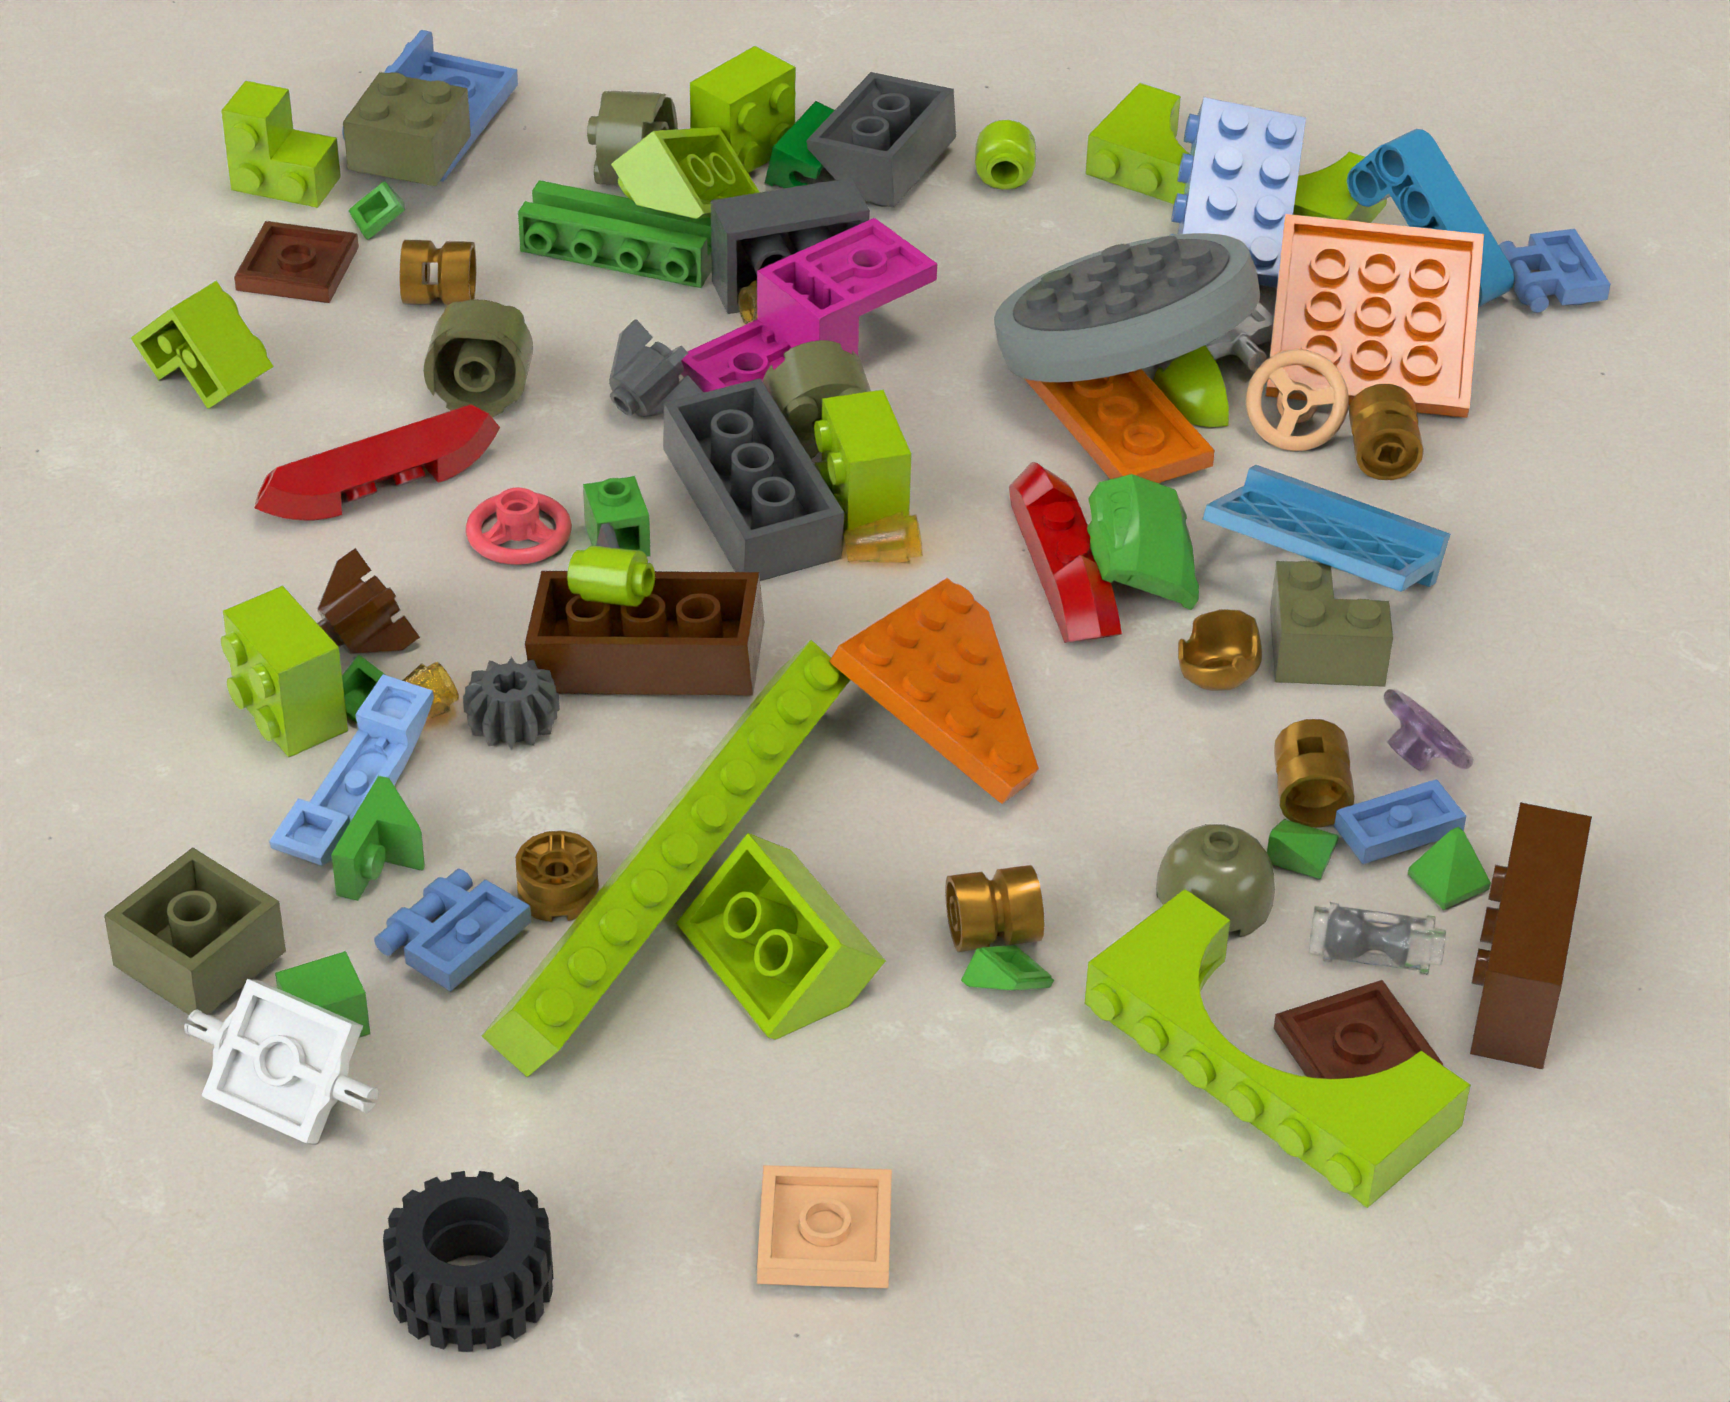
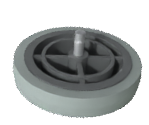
M1210 233L1178 234L1114 245L1048 271L1011 294L999 306L994 316L998 345L1009 370L1017 376L1029 380L1042 382L1083 381L1142 369L1153 381L1155 376L1153 365L1196 350L1223 336L1242 323L1259 303L1258 276L1251 254L1245 243L1226 235Z

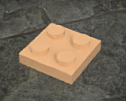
M763 1165L757 1284L888 1288L892 1169Z

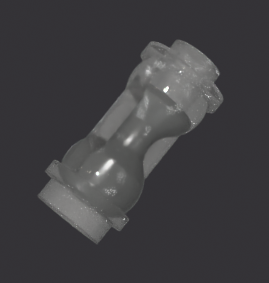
M1330 902L1329 908L1314 906L1308 953L1323 955L1322 961L1332 963V959L1414 970L1418 971L1419 975L1428 976L1430 964L1442 965L1446 930L1435 928L1436 916L1426 915L1423 918L1341 907L1339 903ZM1372 923L1385 924L1390 926L1379 927ZM1377 950L1385 954L1371 953L1368 951Z

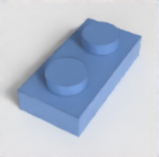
M1435 779L1336 811L1334 827L1361 863L1366 864L1438 841L1456 827H1460L1464 831L1466 815L1440 782Z

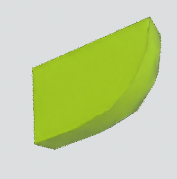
M1206 345L1181 355L1171 362L1165 371L1161 367L1158 368L1153 382L1192 425L1204 427L1229 426L1226 388L1221 371Z

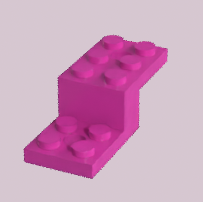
M872 218L757 270V320L687 351L688 354L681 360L684 366V371L681 375L683 377L688 375L705 393L759 378L763 382L765 373L771 365L775 370L785 361V352L797 345L811 341H834L841 344L842 350L851 354L853 350L858 355L859 316L936 281L938 264L879 220Z

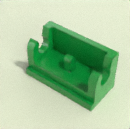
M815 101L773 146L764 183L772 187L776 184L785 189L808 185L794 177L796 171L800 172L803 176L813 179L820 175L824 166L807 149V139L834 112V109Z

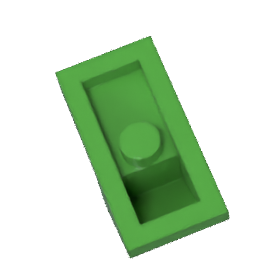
M378 775L331 854L336 896L358 901L371 879L376 880L380 876L384 862L416 870H423L425 867L421 829L390 778Z

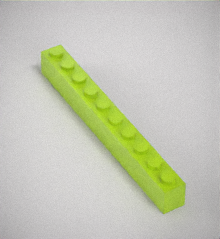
M812 640L776 672L481 1035L526 1077L562 1048L850 682L847 676L829 662L831 657Z

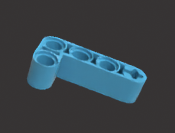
M1414 129L1377 147L1349 171L1347 176L1348 190L1353 199L1362 206L1370 207L1392 197L1409 227L1484 234L1478 307L1509 292L1513 287L1514 272L1509 261L1436 141L1428 132L1423 129Z

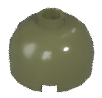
M1225 824L1201 825L1187 830L1168 847L1158 871L1156 895L1164 905L1186 889L1230 919L1229 932L1240 929L1239 937L1253 933L1267 921L1273 907L1275 883L1272 861L1260 842L1246 831Z

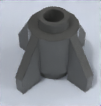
M637 319L633 320L619 334L609 378V385L612 390L610 398L616 407L628 416H632L635 413L638 416L647 417L663 414L664 403L704 393L688 375L679 382L678 376L684 371L681 360L688 354L681 345L673 350L660 342H655L651 347L645 346L653 337Z

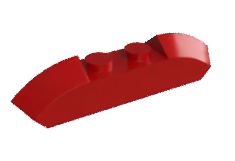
M470 404L281 465L266 475L258 491L254 508L286 519L322 520L342 515L341 495L345 494L348 502L356 501L377 493L378 491L375 486L377 483L393 478L395 485L401 486L426 476L423 468H426L434 479L440 483L461 473L479 459L496 437L500 426L489 413Z
M1036 462L1030 463L1009 486L1011 507L1064 643L1122 635L1111 582L1102 579L1090 549L1091 537L1087 531L1088 524L1076 495L1065 480Z

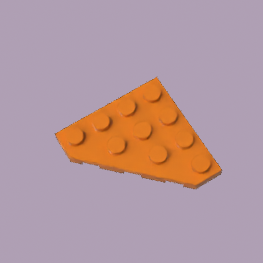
M948 578L942 580L840 644L829 662L1001 804L1029 785L1038 771L1039 767L989 611L974 600L971 592L965 587L953 583Z

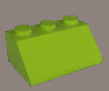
M720 127L652 131L611 164L619 176L618 184L622 192L629 199L633 200L636 205L696 219L711 217V200L760 193Z
M750 833L746 834L676 922L768 1038L774 1040L849 1007L886 962L792 850Z

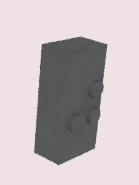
M760 378L664 403L663 450L735 572H759L760 581L841 559L844 511Z

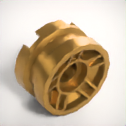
M547 831L532 836L521 845L515 856L518 899L530 905L531 916L536 919L552 922L553 916L566 915L568 921L574 920L599 891L597 851L589 840L579 834L568 831Z

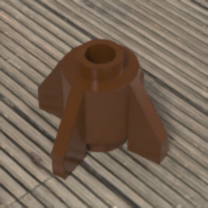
M354 548L336 561L317 608L322 618L317 624L339 648L343 646L349 654L404 650L418 640L420 636L404 615L392 622L391 617L401 611L394 599L396 597L395 593L390 587L386 588L375 575L365 582L361 579L372 570L357 549Z

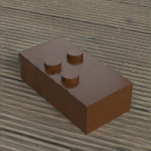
M541 571L525 639L527 661L534 660L537 669L550 670L551 677L556 685V693L753 696L765 623L759 572L655 571V582L651 594L647 597L645 596L638 606H626L585 601L581 595L573 594L570 591L567 577L568 571Z
M1520 802L1508 865L1506 867L1495 864L1488 900L1500 902L1499 909L1487 906L1480 942L1492 944L1491 950L1478 948L1471 984L1483 986L1470 1054L1543 1070L1562 988L1592 816Z

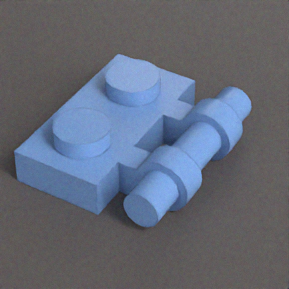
M1576 229L1530 234L1528 246L1516 248L1511 241H1504L1499 244L1514 272V292L1521 303L1529 305L1533 312L1539 313L1548 307L1549 300L1546 295L1555 294L1562 306L1582 305L1587 302L1608 300L1611 284ZM1539 269V270L1541 271V272H1533V273H1531L1530 270Z
M457 869L447 878L438 877L423 890L424 897L411 908L401 907L389 917L386 922L387 928L374 938V942L380 952L387 956H390L402 945L405 946V963L447 990L452 991L531 923L530 905L486 879L472 891L468 892L473 886L472 879L467 872ZM441 915L435 922H431L435 917Z

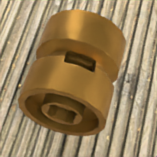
M431 240L403 241L399 271L400 295L403 304L431 305L436 297L441 298L445 305L475 299L477 266L474 242L446 241L442 248H436ZM430 263H438V283L430 282Z
M1376 384L1359 392L1350 403L1349 420L1359 468L1367 476L1378 480H1395L1407 476L1418 467L1422 461L1424 451L1412 395L1404 388L1394 384Z
M1305 719L1294 722L1284 728L1275 739L1274 745L1275 766L1278 775L1279 806L1283 815L1290 821L1314 828L1335 824L1336 811L1354 805L1355 798L1350 771L1349 746L1344 731L1336 724L1323 719Z
M1032 865L997 869L992 880H989L983 872L947 876L945 885L947 918L951 938L957 952L990 947L997 936H1000L1006 945L1042 941L1045 926L1044 907L1039 880Z

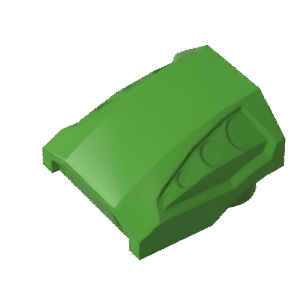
M1133 474L1099 482L1088 498L1092 521L1088 525L1087 531L1091 537L1090 549L1102 579L1111 583L1114 580L1181 603L1184 608L1192 610L1199 600V584L1195 577L1193 546L1186 524L1187 514L1177 491Z

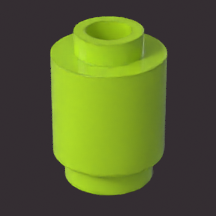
M589 546L586 550H576L573 553L568 566V586L573 594L581 595L585 601L638 606L644 597L649 596L653 590L655 570L653 565L648 563L647 556L643 551Z

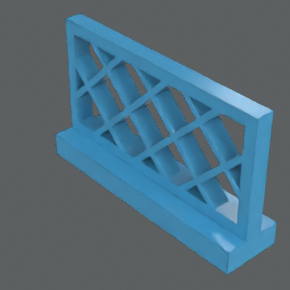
M1259 465L1249 468L1244 486L1207 504L1202 519L1400 592L1414 583L1431 587L1436 583L1451 535L1445 531Z

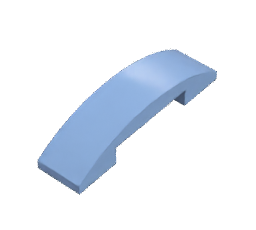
M383 674L355 714L358 731L310 802L297 799L269 840L271 848L321 866L330 862L333 850L378 775L390 778L393 785L397 782L413 752L434 700L433 690Z

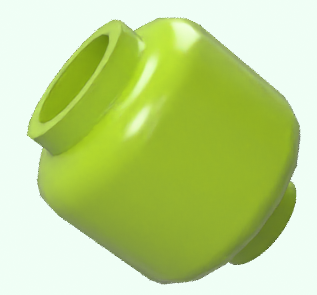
M998 120L987 125L979 133L975 148L976 172L981 180L992 188L1008 190L1024 185L1032 177L1036 167V144L1029 128L1017 121Z

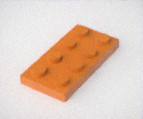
M1142 369L1104 378L1072 382H1042L1025 379L1110 479L1133 474L1156 483H1161L1213 466L1215 450Z

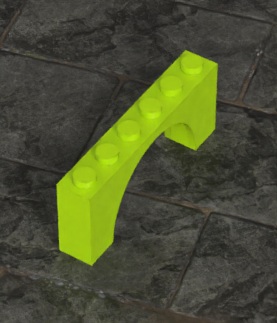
M1139 83L1088 135L1085 174L1174 204L1177 193L1184 194L1185 183L1177 181L1183 153L1190 154L1175 138L1178 131L1181 96ZM1348 152L1343 158L1326 168L1298 176L1293 215L1371 223L1386 206L1387 199L1370 207L1362 206L1353 199L1348 190L1347 176L1349 171L1364 159L1365 156Z
M1186 889L1088 962L1084 1004L1090 1007L1100 1019L1111 1022L1136 1040L1143 1050L1161 1058L1183 1074L1185 1079L1193 1086L1204 1089L1229 1107L1240 1120L1254 1125L1276 1141L1287 1154L1301 1159L1326 1177L1337 1190L1348 1193L1367 1208L1463 1125L1471 1084L1422 1051L1407 1061L1379 1073L1355 1078L1321 1079L1299 1076L1267 1066L1240 1051L1229 1042L1211 1021L1204 1007L1200 992L1208 978L1225 962L1230 919Z

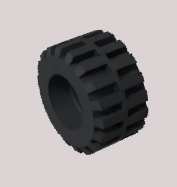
M465 1171L452 1172L451 1179L440 1181L438 1177L425 1181V1190L422 1192L412 1189L402 1198L403 1208H393L388 1217L389 1228L384 1229L383 1234L390 1302L393 1303V1311L400 1323L407 1322L408 1332L418 1340L429 1335L431 1346L444 1350L449 1343L457 1344L458 1352H473V1345L484 1343L487 1349L502 1346V1337L509 1335L515 1340L526 1333V1321L538 1322L544 1314L543 1303L550 1302L553 1292L552 1280L554 1277L549 1218L545 1208H538V1198L529 1189L519 1192V1182L509 1177L496 1181L492 1172L479 1171L477 1177H466ZM470 1255L491 1258L485 1262L468 1266L448 1264V1262L456 1258Z

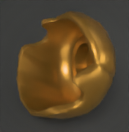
M1219 609L1196 617L1193 620L1192 634L1189 640L1185 642L1184 639H1179L1178 660L1184 678L1203 689L1218 691L1237 688L1254 675L1262 660V646L1255 618L1242 610Z

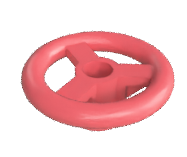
M520 487L504 490L500 494L481 502L471 512L466 523V536L474 550L489 560L511 565L530 564L551 557L567 543L572 530L570 516L559 502L549 496ZM539 510L546 512L554 519L556 523L555 530L548 528L539 519ZM496 513L497 522L489 531L482 533L484 521L490 515ZM529 539L541 543L533 547L521 549L498 546L510 540L522 541Z

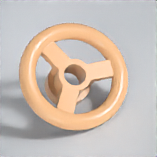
M1298 349L1283 351L1263 362L1253 374L1246 393L1247 414L1256 432L1271 445L1288 451L1310 450L1329 441L1342 426L1349 403L1347 385L1338 368L1330 360L1318 353ZM1290 365L1309 366L1319 371L1327 379L1331 387L1313 390L1305 383L1293 382L1283 368ZM1269 378L1279 390L1277 410L1281 420L1277 429L1267 421L1261 405L1262 391ZM1293 393H1301L1306 397L1307 404L1301 410H1294L1287 403L1288 397ZM1333 404L1329 418L1318 430L1303 436H1291L1296 424L1305 423L1314 416L1317 406Z

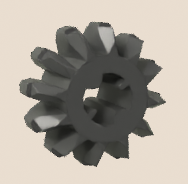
M512 656L506 664L500 665L489 660L486 671H473L471 681L465 687V694L463 695L464 713H467L468 725L471 727L472 735L484 736L488 746H493L501 741L506 742L511 750L516 742L524 741L534 746L538 735L551 734L554 720L557 719V711L560 710L559 693H556V685L551 677L550 670L537 669L534 660L517 664Z

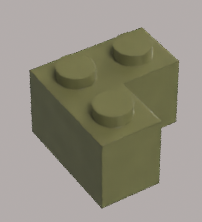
M1276 561L1270 606L1275 682L1385 687L1393 642L1389 601L1334 599L1331 566L1311 561Z

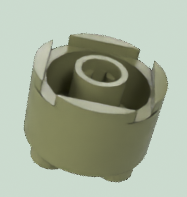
M604 91L602 93L598 116H591L587 126L588 142L590 145H596V160L594 164V180L596 184L619 186V176L611 165L615 160L652 131L678 129L676 109L671 97H665L666 94L654 92Z
M476 299L449 304L435 325L424 362V379L432 395L434 396L436 393L447 403L446 408L450 411L472 404L489 413L491 417L503 413L504 408L514 401L516 403L524 391L533 355V340L525 324L524 315L513 306H504L490 300Z
M828 340L811 341L791 348L784 353L785 361L775 370L771 365L763 379L765 387L810 459L814 458L819 452L815 439L814 425L815 421L822 420V398L871 391L859 356L853 350L852 354L842 350L840 343Z

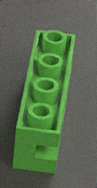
M541 180L538 181L532 190L533 203L525 201L518 211L521 252L702 288L712 271L711 217L691 218L638 206L633 200L626 197Z

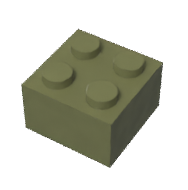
M379 72L343 121L348 170L437 186L471 136L468 88L449 85L439 80L427 81L405 77L396 72Z
M193 847L104 915L113 966L188 1015L197 1009L208 1015L242 988L247 979H253L286 952L279 901Z

